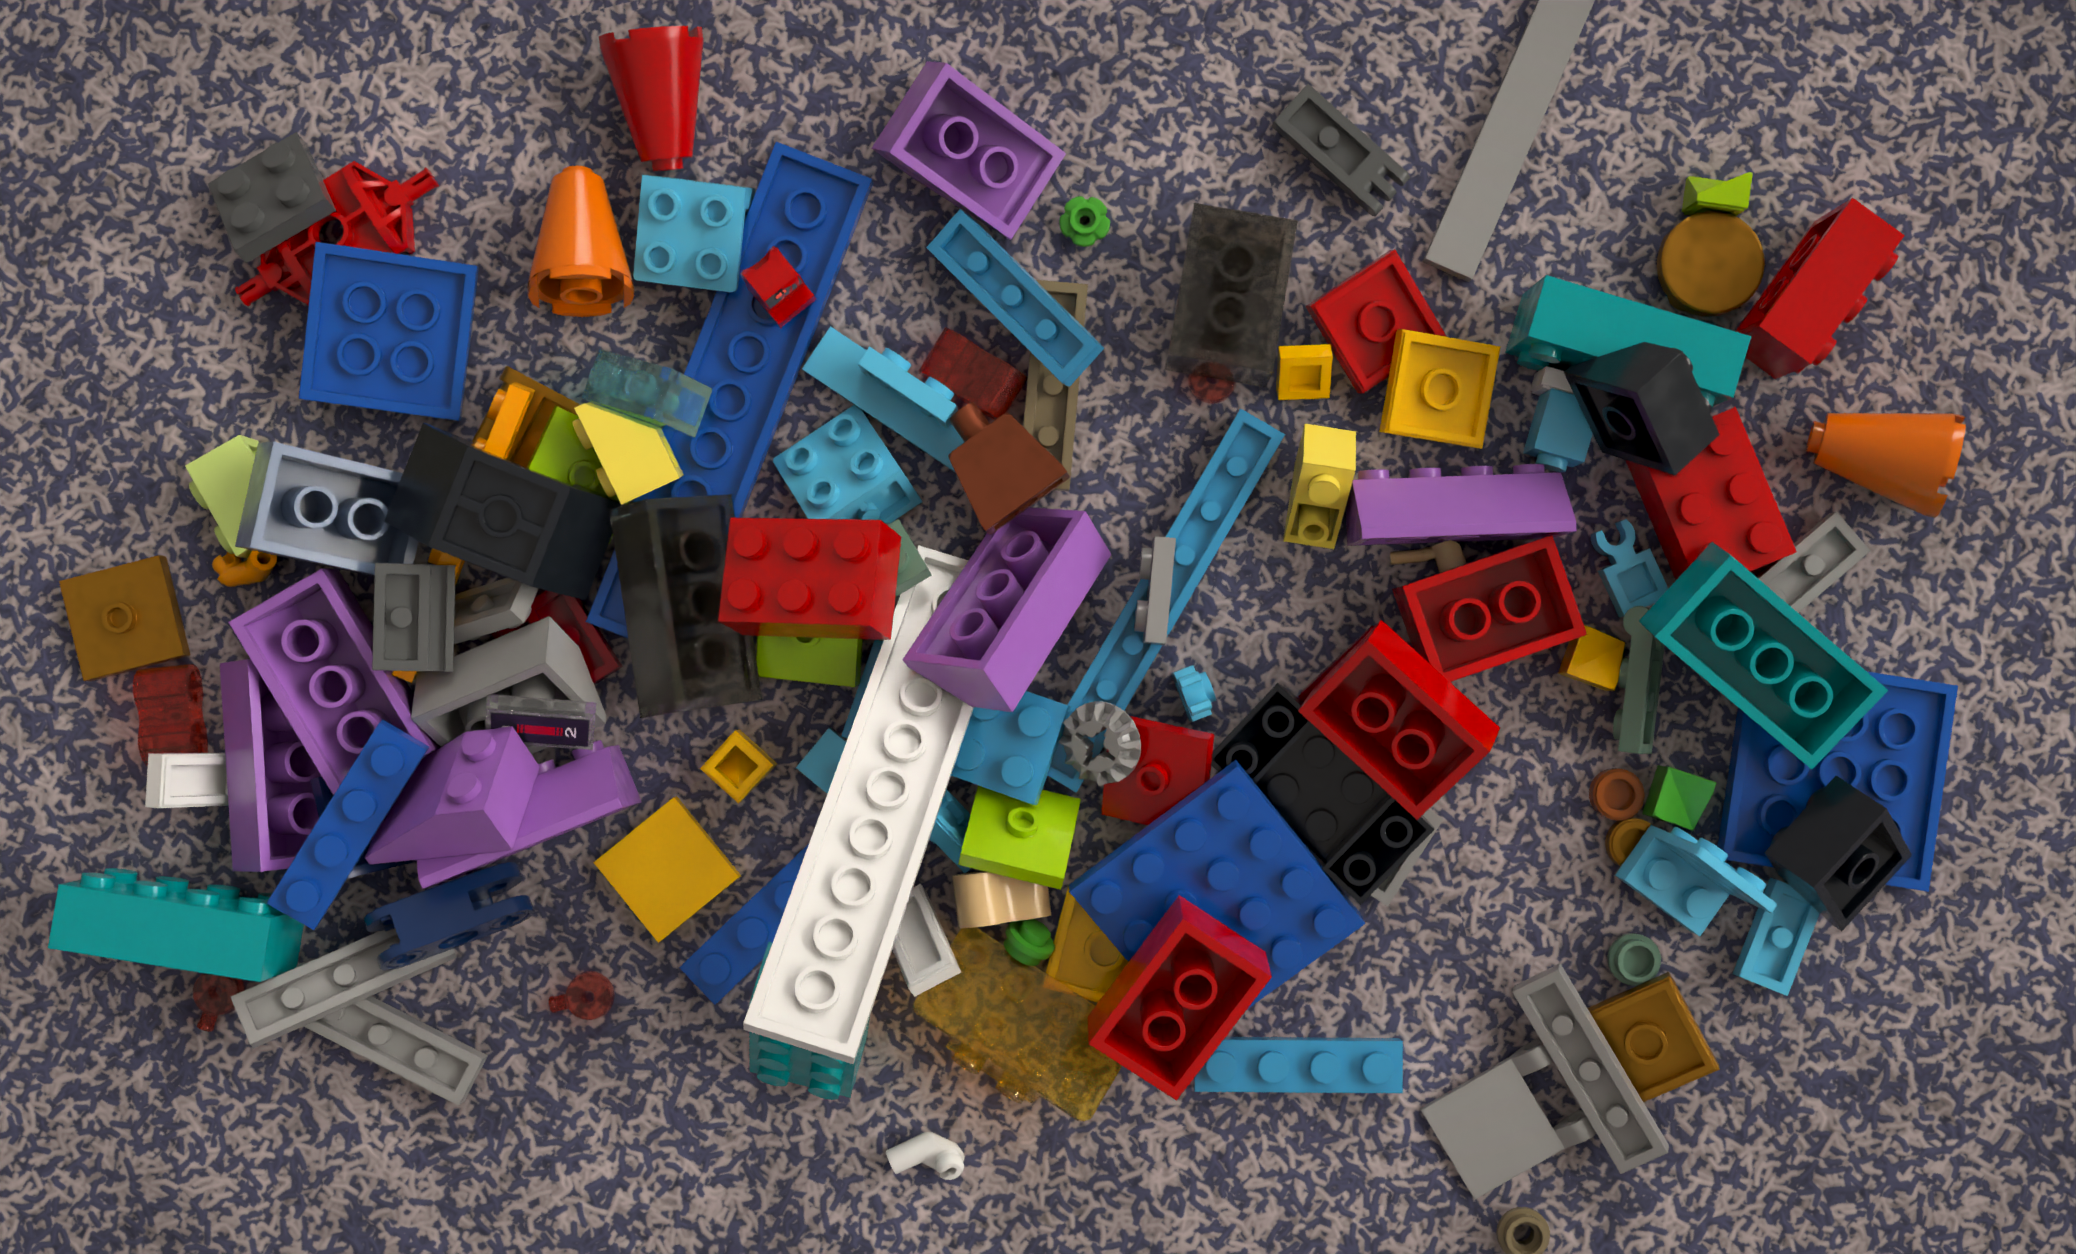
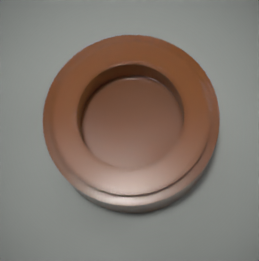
M1610 768L1600 772L1595 776L1589 788V799L1594 810L1599 815L1611 820L1620 821L1633 817L1641 809L1645 798L1644 787L1640 779L1634 773L1625 769Z

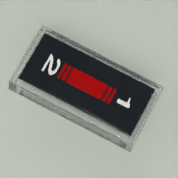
M488 694L485 730L513 726L525 745L593 750L597 703Z

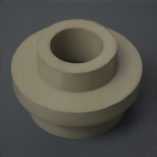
M1513 1208L1501 1217L1497 1225V1240L1506 1254H1542L1549 1244V1226L1543 1216L1532 1208ZM1522 1224L1529 1225L1531 1228L1530 1236L1524 1241L1515 1240L1514 1231L1516 1227Z

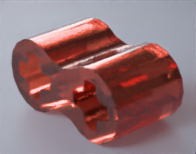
M946 327L917 371L925 379L932 377L954 392L955 397L967 404L975 402L981 412L994 421L1008 412L1028 379L1015 367L986 352L964 336Z
M183 664L137 670L133 680V695L139 715L138 748L145 765L148 766V753H207V728L202 713L203 685L197 666L194 664Z

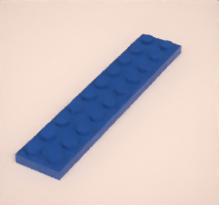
M779 142L775 143L744 221L738 289L735 292H716L662 428L684 475L634 499L586 622L686 660L726 558L730 518H742L874 184L872 178ZM773 246L780 250L816 297L814 302L782 328L775 323L748 290L740 274L743 270L759 262Z

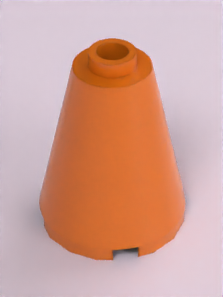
M585 166L566 167L561 173L552 178L527 286L528 298L533 305L540 308V299L552 304V313L562 316H602L612 313L611 304L623 300L625 308L631 304L634 298L633 280L604 180Z
M1827 413L1823 423L1813 422L1806 451L1815 453L1813 461L1815 465L1924 516L1935 518L1942 510L1948 496L1937 493L1939 487L1944 488L1948 479H1954L1965 436L1966 425L1962 424L1965 416L1953 413Z

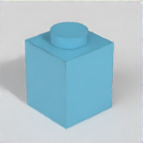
M1551 388L1539 396L1523 453L1537 457L1535 464H1544L1547 470L1566 472L1567 466L1575 467L1585 462L1593 433L1574 394Z

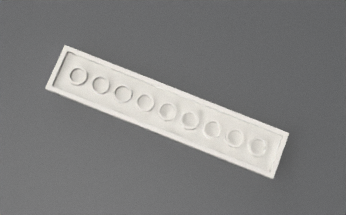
M918 545L917 550L932 576L900 594L893 616L891 640H884L743 1023L744 1030L850 1064H854L974 707H971L907 667L903 661V658L969 561Z

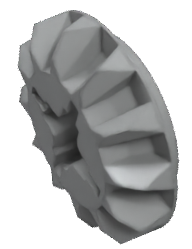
M1102 701L1089 702L1076 708L1063 722L1065 728L1063 736L1058 743L1064 745L1067 755L1065 764L1072 765L1079 772V779H1089L1097 782L1098 786L1107 783L1119 782L1127 777L1136 767L1141 753L1140 734L1131 717L1118 706ZM1107 728L1104 734L1106 738L1103 745L1109 752L1104 751L1093 758L1092 749L1094 744L1088 737L1093 738Z

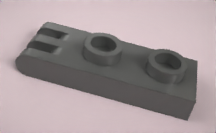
M1309 84L1302 89L1272 124L1273 129L1372 216H1377L1383 209V206L1370 194L1371 190H1374L1386 201H1390L1397 193L1395 188L1383 178L1385 175L1400 186H1404L1410 179V175L1403 167Z

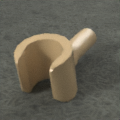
M1452 540L1444 541L1431 547H1425L1424 549L1390 552L1391 565L1426 562L1435 559L1440 573L1466 563L1460 544Z

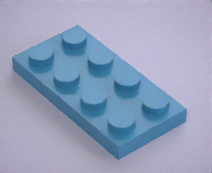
M874 640L841 737L848 739L883 644L881 640ZM1026 691L1013 712L974 707L951 776L1032 805H1037L1065 726L1063 722L1067 719L1071 706Z

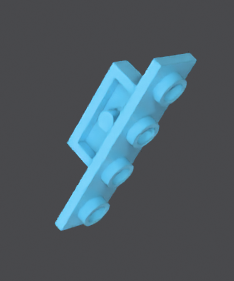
M830 326L802 370L955 472L948 455L962 445L964 441L949 421L951 416L958 411L957 405L951 401L955 395L954 392L932 377H928L926 382L923 383L908 373L912 365L891 349L885 348L882 354L870 346L865 350Z

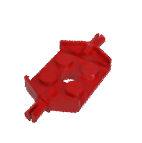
M355 161L351 162L323 180L336 211L261 254V265L256 267L260 273L239 287H235L236 293L240 295L239 298L248 307L272 290L276 292L279 289L309 306L316 242H321L319 233L322 226L331 220H339L343 225V236L335 245L401 254L406 251L409 254H413L415 252L411 206L414 205L413 201L432 189L439 187L438 182L427 167L401 184L397 180L391 182Z

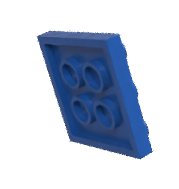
M316 242L299 399L460 421L479 266Z

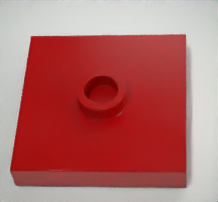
M1395 249L1389 250L1305 306L1326 342L1330 344L1332 352L1355 390L1361 394L1389 377L1397 330L1405 329L1447 337Z
M1130 716L1140 734V758L1134 770L1127 777L1119 782L1104 784L1101 815L1144 825L1152 823L1210 779L1214 744L1213 733Z

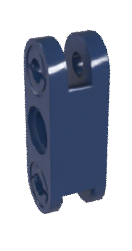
M515 862L497 864L386 904L368 913L363 920L367 931L378 932L385 930L386 932L395 929L400 941L378 955L377 961L380 969L393 970L411 965L505 930L529 919L535 912L529 896H515L493 903L492 900L493 896L510 890L522 881L523 878L518 865Z

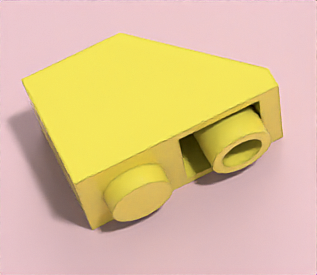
M592 402L584 403L574 408L579 419L572 421L573 427L583 447L586 450L594 448L602 464V467L596 469V473L609 498L617 495L622 505L684 475L660 427Z
M1304 424L1295 460L1284 542L1329 549L1335 548L1356 471V431Z

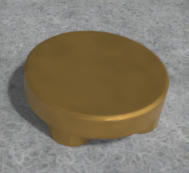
M1720 211L1700 212L1681 221L1664 236L1657 257L1658 279L1673 308L1706 317L1726 314L1746 303L1758 289L1765 267L1763 248L1752 228L1740 218Z

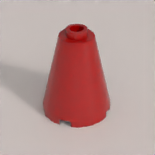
M688 26L628 30L629 38L615 39L614 32L599 36V48L640 161L652 162L653 172L684 169L683 159L693 157L704 42L702 27L697 26L689 32Z

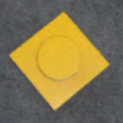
M1330 344L1278 346L1276 378L1278 400L1330 398L1333 360Z

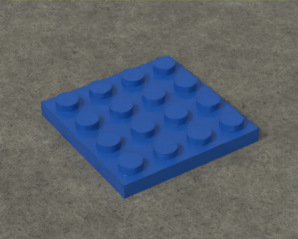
M1868 672L1888 691L1813 769H1810L1738 708L1717 846L1728 855L1726 860L1773 867L1764 852L1770 847L1775 834L1781 828L1789 826L1806 808L1809 798L1816 790L1826 787L1835 776H1838L1887 808L1912 854L1885 885L1929 892L1958 685Z
M1237 760L1233 761L1069 884L1071 895L1128 962L1179 895L1264 950L1267 955L1272 978L1249 1008L1365 924L1360 912L1335 881L1322 869V865Z

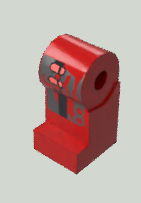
M775 246L770 248L768 253L759 262L740 273L748 290L780 328L816 300V297L805 285L800 275Z

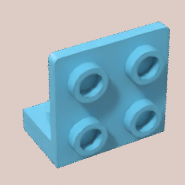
M642 175L633 272L634 279L637 281L723 292L737 291L745 209L750 208L756 188Z
M855 405L773 459L774 465L808 519L882 520L884 523L890 524L923 502L863 411Z
M1650 825L1615 874L1616 877L1680 925L1698 936H1701L1729 895L1735 896L1769 913H1772L1778 905L1763 893L1767 885L1761 879L1742 867H1738L1736 870L1725 862L1728 855L1719 847L1701 837L1699 840H1696L1678 827H1674L1669 833Z

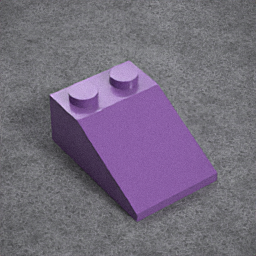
M930 61L925 63L871 148L903 172L1009 240L1012 239L1066 155L1059 147L949 64Z
M513 726L464 732L423 758L374 835L365 856L368 863L379 864L513 850L540 768Z

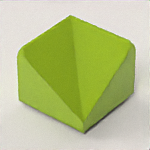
M1747 172L1728 181L1688 176L1685 183L1681 212H1684V215L1692 216L1700 212L1720 211L1738 216L1748 209L1753 173Z

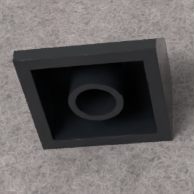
M1642 342L1571 365L1564 371L1566 379L1602 453L1676 475L1720 435L1710 414L1711 406L1702 395L1692 373L1693 365L1690 359L1679 349Z
M1835 776L1826 787L1816 790L1811 795L1806 808L1789 826L1781 828L1775 834L1770 847L1764 852L1779 876L1841 932L1912 856L1887 808L1838 776Z

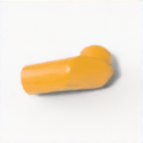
M252 550L248 559L242 562L240 557L235 556L234 553L230 554L227 552L225 556L219 555L213 560L212 568L219 574L217 580L227 587L247 585L266 580L277 562V556Z

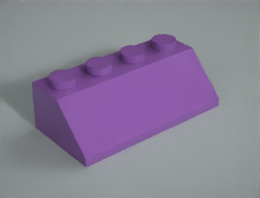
M1544 464L1513 466V474L1493 475V466L1461 468V476L1441 477V468L1409 470L1410 478H1390L1389 470L1383 469L1358 471V480H1353L1346 504L1347 546L1441 543L1449 540L1456 542L1540 539L1550 535L1556 538L1577 531L1576 518L1561 472L1545 473Z
M1029 507L992 535L987 533L903 658L907 667L971 707L1013 712L1111 556L1109 549L1086 511Z
M321 568L228 622L333 795L382 720L387 721L428 745L429 749L423 758L441 748L439 744L411 720L414 694L406 680L393 676V671L372 670L373 626L338 569Z
M251 659L220 663L233 871L264 872L288 869L319 820L310 779L321 777V774Z
M599 740L588 744V747H580L573 750L572 754L575 760L557 768L553 759L538 764L540 768L513 850L417 860L418 880L422 889L454 879L641 803L642 801L620 746L615 745L604 748L602 741Z

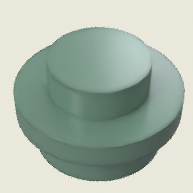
M1628 933L1618 937L1612 943L1608 951L1607 963L1610 972L1617 980L1627 985L1638 986L1657 975L1661 965V955L1657 945L1650 938L1637 933Z

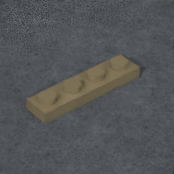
M1036 280L1084 327L1088 284ZM1030 352L1023 427L1063 465L1070 476L1067 481L1054 490L1069 491L1080 376L1070 387L1066 386Z

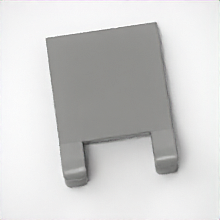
M1534 1039L1518 1049L1510 1057L1420 1108L1474 1200L1563 1149L1582 1143L1596 1134L1583 1110H1577L1552 1127L1522 1076L1548 1066L1553 1061L1540 1039Z

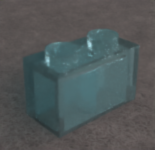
M599 349L581 398L660 428L695 438L713 389L672 368Z

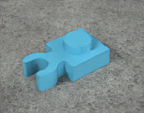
M1627 519L1615 523L1620 533V541L1615 546L1607 542L1602 530L1591 534V542L1594 549L1599 554L1607 556L1611 565L1598 570V573L1619 617H1624L1625 613L1635 606L1647 607L1656 603L1669 589L1651 549L1648 548L1635 553L1633 548L1635 530Z
M1194 665L1172 672V678L1189 721L1193 722L1212 715L1210 710L1212 709L1211 702L1216 701V697L1206 672L1199 674L1198 671H1195Z

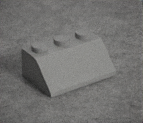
M550 616L454 656L453 672H417L411 720L441 747L464 732L491 729V713L589 720V731L606 724V713L579 646ZM523 742L531 754L555 745Z

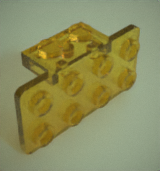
M977 927L961 928L950 944L961 973L919 994L913 1003L914 1012L950 1036L945 1047L954 1052L952 1059L955 1063L970 1073L978 1075L980 1071H983L998 1081L995 1086L996 1089L1007 1098L1022 1104L1024 1099L1032 1103L1042 1097L1079 1122L1091 1119L1122 1065L1088 1044L1087 1017L1095 1005L1036 966L1025 965L1017 961L1006 951L1004 945Z

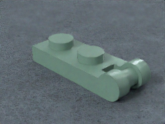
M1635 606L1629 609L1623 618V626L1632 637L1629 658L1625 657L1620 666L1619 684L1621 688H1625L1623 709H1618L1614 717L1613 736L1614 739L1619 740L1618 751L1652 754L1665 645L1639 622L1650 609L1643 606Z

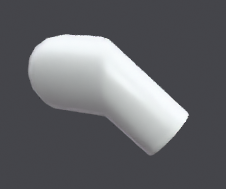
M924 1132L886 1150L888 1161L895 1174L920 1163L938 1171L940 1178L945 1180L956 1179L964 1170V1153L955 1142L933 1132Z

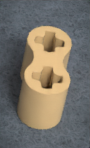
M985 871L952 876L958 928L983 927L1052 915L1047 886Z

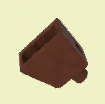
M971 402L958 410L949 419L964 441L962 445L948 455L949 460L980 524L989 535L995 533L1070 478L1063 465L1008 412L990 424L975 402Z

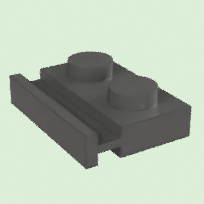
M375 563L372 670L453 672L456 565Z

